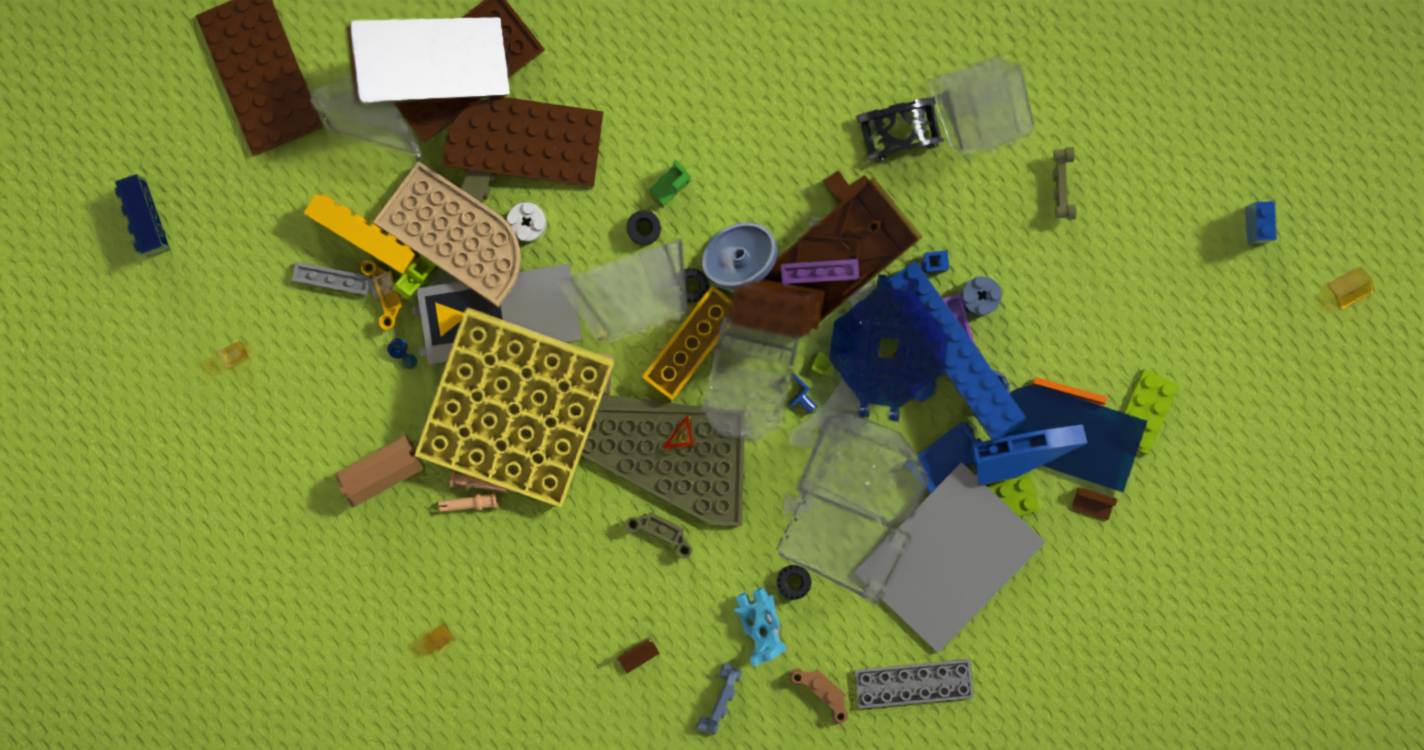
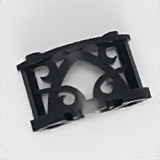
M935 97L917 99L906 104L905 102L888 106L889 108L876 109L857 115V123L861 125L868 153L867 160L875 159V162L886 160V156L926 146L927 149L939 147L938 143L945 140L944 137L941 138L934 109L936 104ZM913 112V118H917V120L909 119L908 113ZM900 113L904 121L915 125L912 133L905 141L887 132L893 127L896 121V114ZM925 113H926L927 121H924ZM888 118L890 124L883 129L881 126L886 125L883 123V119ZM869 122L873 129L876 131V133L873 135L871 134ZM922 125H929L931 139L924 138L923 134L925 132L929 133V131L922 128ZM880 135L882 138L878 141L877 146L883 143L885 148L876 152L873 139ZM916 137L920 141L918 143L911 144L916 139ZM891 143L900 146L897 148L890 149Z

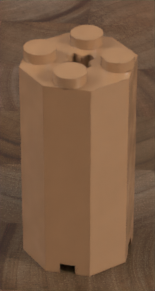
M407 435L334 474L339 484H342L339 486L344 497L348 495V501L352 508L425 469L421 458L415 456L416 448Z

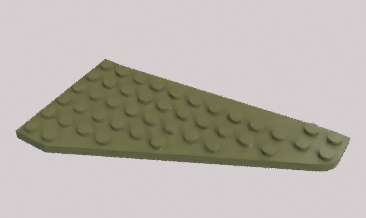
M602 394L581 452L582 456L710 525L742 526L745 410H722ZM688 416L693 445L664 449V445L683 419ZM686 421L668 445L689 442Z

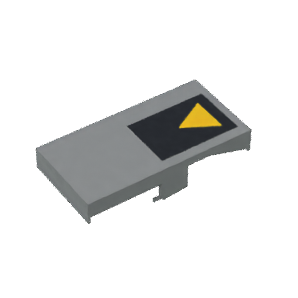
M570 264L519 272L514 287L500 307L462 282L418 288L419 306L412 307L413 316L421 314L426 347L418 349L419 357L427 356L428 363L431 366L448 362L467 308L565 343L583 341Z

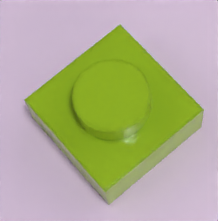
M818 352L811 370L829 377L836 359Z

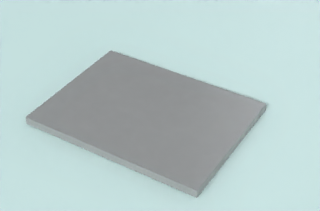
M961 462L854 573L938 653L1045 544V541L986 485L979 486L977 476Z

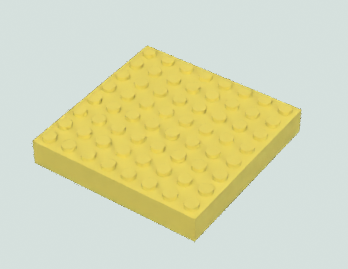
M467 308L415 456L562 508L614 360Z

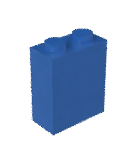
M1275 201L1254 202L1246 206L1247 245L1267 244L1277 240Z

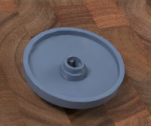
M749 222L734 224L717 233L706 246L702 258L704 272L714 285L726 290H736L743 285L744 281L759 282L771 271L776 262L778 253L777 243L771 232L762 225Z

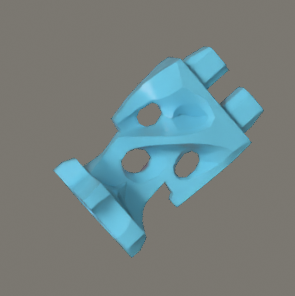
M764 587L752 592L755 598L750 601L747 592L739 594L736 597L738 606L734 610L741 620L745 634L751 635L755 641V650L751 652L750 659L752 667L763 662L772 661L778 654L787 650L785 644L779 638L778 629H780V621L776 614L773 595L768 596ZM748 618L753 620V625L749 623ZM764 627L767 633L765 636L760 635V628Z

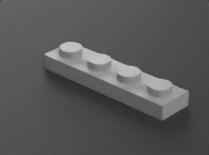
M295 262L292 281L363 295L369 294L372 279L371 276L300 262Z

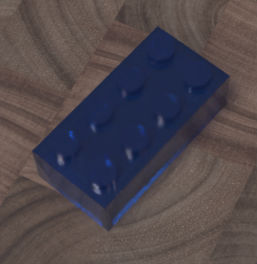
M134 174L115 181L116 187H114L117 197L121 198L123 204L121 205L123 215L128 218L127 228L130 234L134 235L135 241L133 244L136 252H140L141 255L146 257H152L171 250L146 178Z

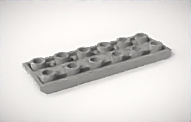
M970 659L855 670L859 709L974 698Z

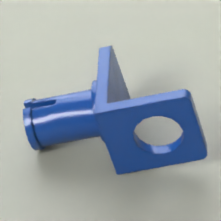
M791 372L790 376L803 388L788 405L794 407L795 404L799 403L809 414H812L814 411L809 405L815 410L818 405L806 395L810 388Z

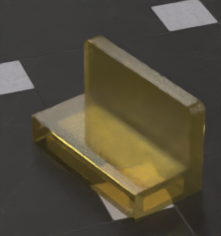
M1361 267L1327 284L1328 288L1335 294L1337 306L1341 310L1375 292L1372 278Z

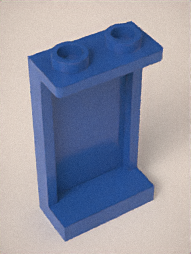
M964 422L958 423L907 463L929 494L961 462L965 466L973 462L970 448L972 444L983 441L980 438L976 439L972 434L974 430L968 422L966 424Z

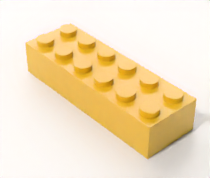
M315 193L304 211V214L402 274H405L407 269L419 257L407 244L399 245L400 241L389 233L387 236L383 235L384 231L372 223L368 226V221L356 213L354 216L350 215L352 211L340 203L335 206V201L323 193L321 196Z
M712 285L642 378L673 401L732 325L730 320L732 300Z

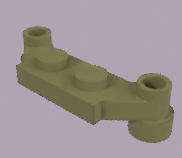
M1074 147L1054 149L1053 159L1056 161V170H1053L1052 175L1053 181H1056V189H1053V199L1057 200L1058 206L1055 208V217L1076 220V205L1067 204L1066 163L1074 162Z
M652 512L642 517H630L625 521V528L629 532L643 529L676 546V552L680 558H688L692 553V548L687 543L683 534L684 528ZM630 521L636 522L635 528L629 526ZM682 547H686L688 549V552L686 554L681 553Z

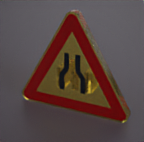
M689 415L684 417L663 446L665 451L692 448L696 445Z

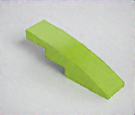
M419 255L407 269L406 273L395 283L393 289L409 300L438 266Z

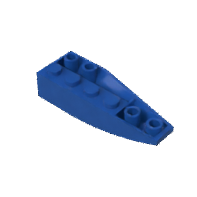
M1083 425L1003 437L994 443L991 440L974 443L970 451L978 484L980 486L1017 478L1086 445L1087 439Z

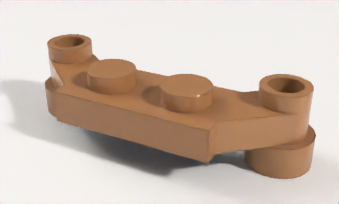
M795 668L790 672L789 678L793 684H805L833 709L832 717L834 721L843 723L847 720L848 713L844 703L846 694L818 669L815 672ZM800 674L801 678L799 680H795L794 675ZM839 713L844 714V717L842 719L837 718V715Z

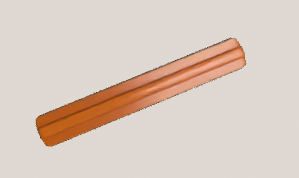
M1034 377L1032 381V388L1099 407H1104L1107 398L1105 396Z

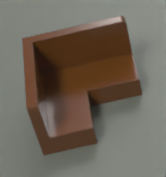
M838 170L828 178L826 177L823 180V184L840 205L869 179L866 175H863L849 186Z

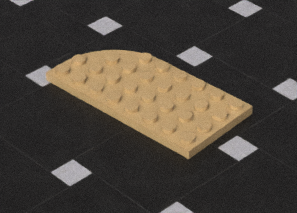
M419 161L373 221L376 226L394 236L403 244H407L415 252L498 307H500L517 281L521 266V252L516 235L508 222L498 213Z

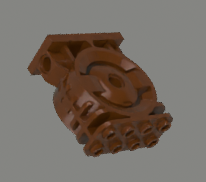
M764 279L759 282L744 281L743 285L737 288L733 294L730 320L734 325L796 338L803 337L804 335H809L811 329L818 330L825 291Z

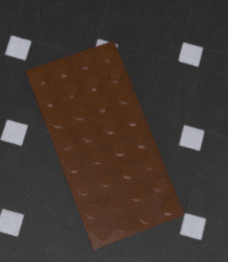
M231 0L195 15L252 156L259 155L324 128L273 0Z
M484 0L460 18H500L508 78H511L545 51L544 47L507 0ZM448 98L441 103L412 104L411 101L392 103L425 144L454 122L463 110L483 98Z

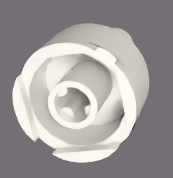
M520 203L514 206L507 216L508 224L513 229L517 240L521 242H535L545 233L547 226L546 217L543 211L533 203ZM526 218L527 220L531 219L529 227L526 225L522 226L524 224L523 220Z

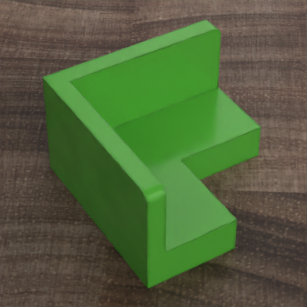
M675 160L673 167L649 189V192L664 207L692 181L691 175Z

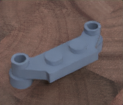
M724 662L719 673L720 677L726 679L710 717L707 718L702 715L696 730L706 731L713 735L716 734L719 727L717 723L721 718L724 719L727 713L728 700L731 701L734 697L735 681H739L742 671Z

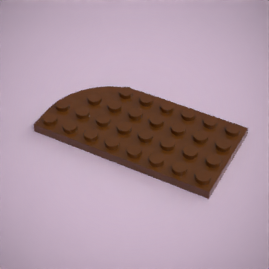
M510 97L480 100L463 110L450 126L444 142L441 166L593 188L603 111Z

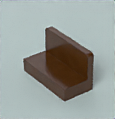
M1078 487L1072 509L1109 520L1112 508L1116 506L1118 499Z
M651 637L619 655L617 660L618 662L620 661L628 674L660 654Z

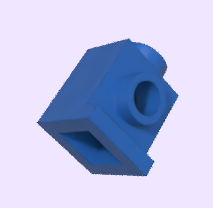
M948 250L924 253L923 257L920 258L921 269H925V273L948 271ZM931 259H935L937 261L936 266L931 265Z

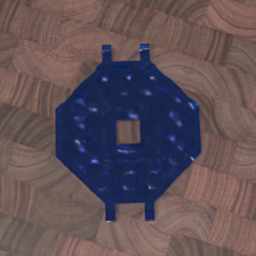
M878 274L877 288L869 296L849 309L846 314L834 321L829 361L835 366L840 376L859 400L858 416L869 418L870 404L890 407L888 420L899 422L900 408L943 375L949 336L916 294L919 280L908 278L907 291L886 289L889 276ZM881 338L899 340L897 357L895 359L879 357Z

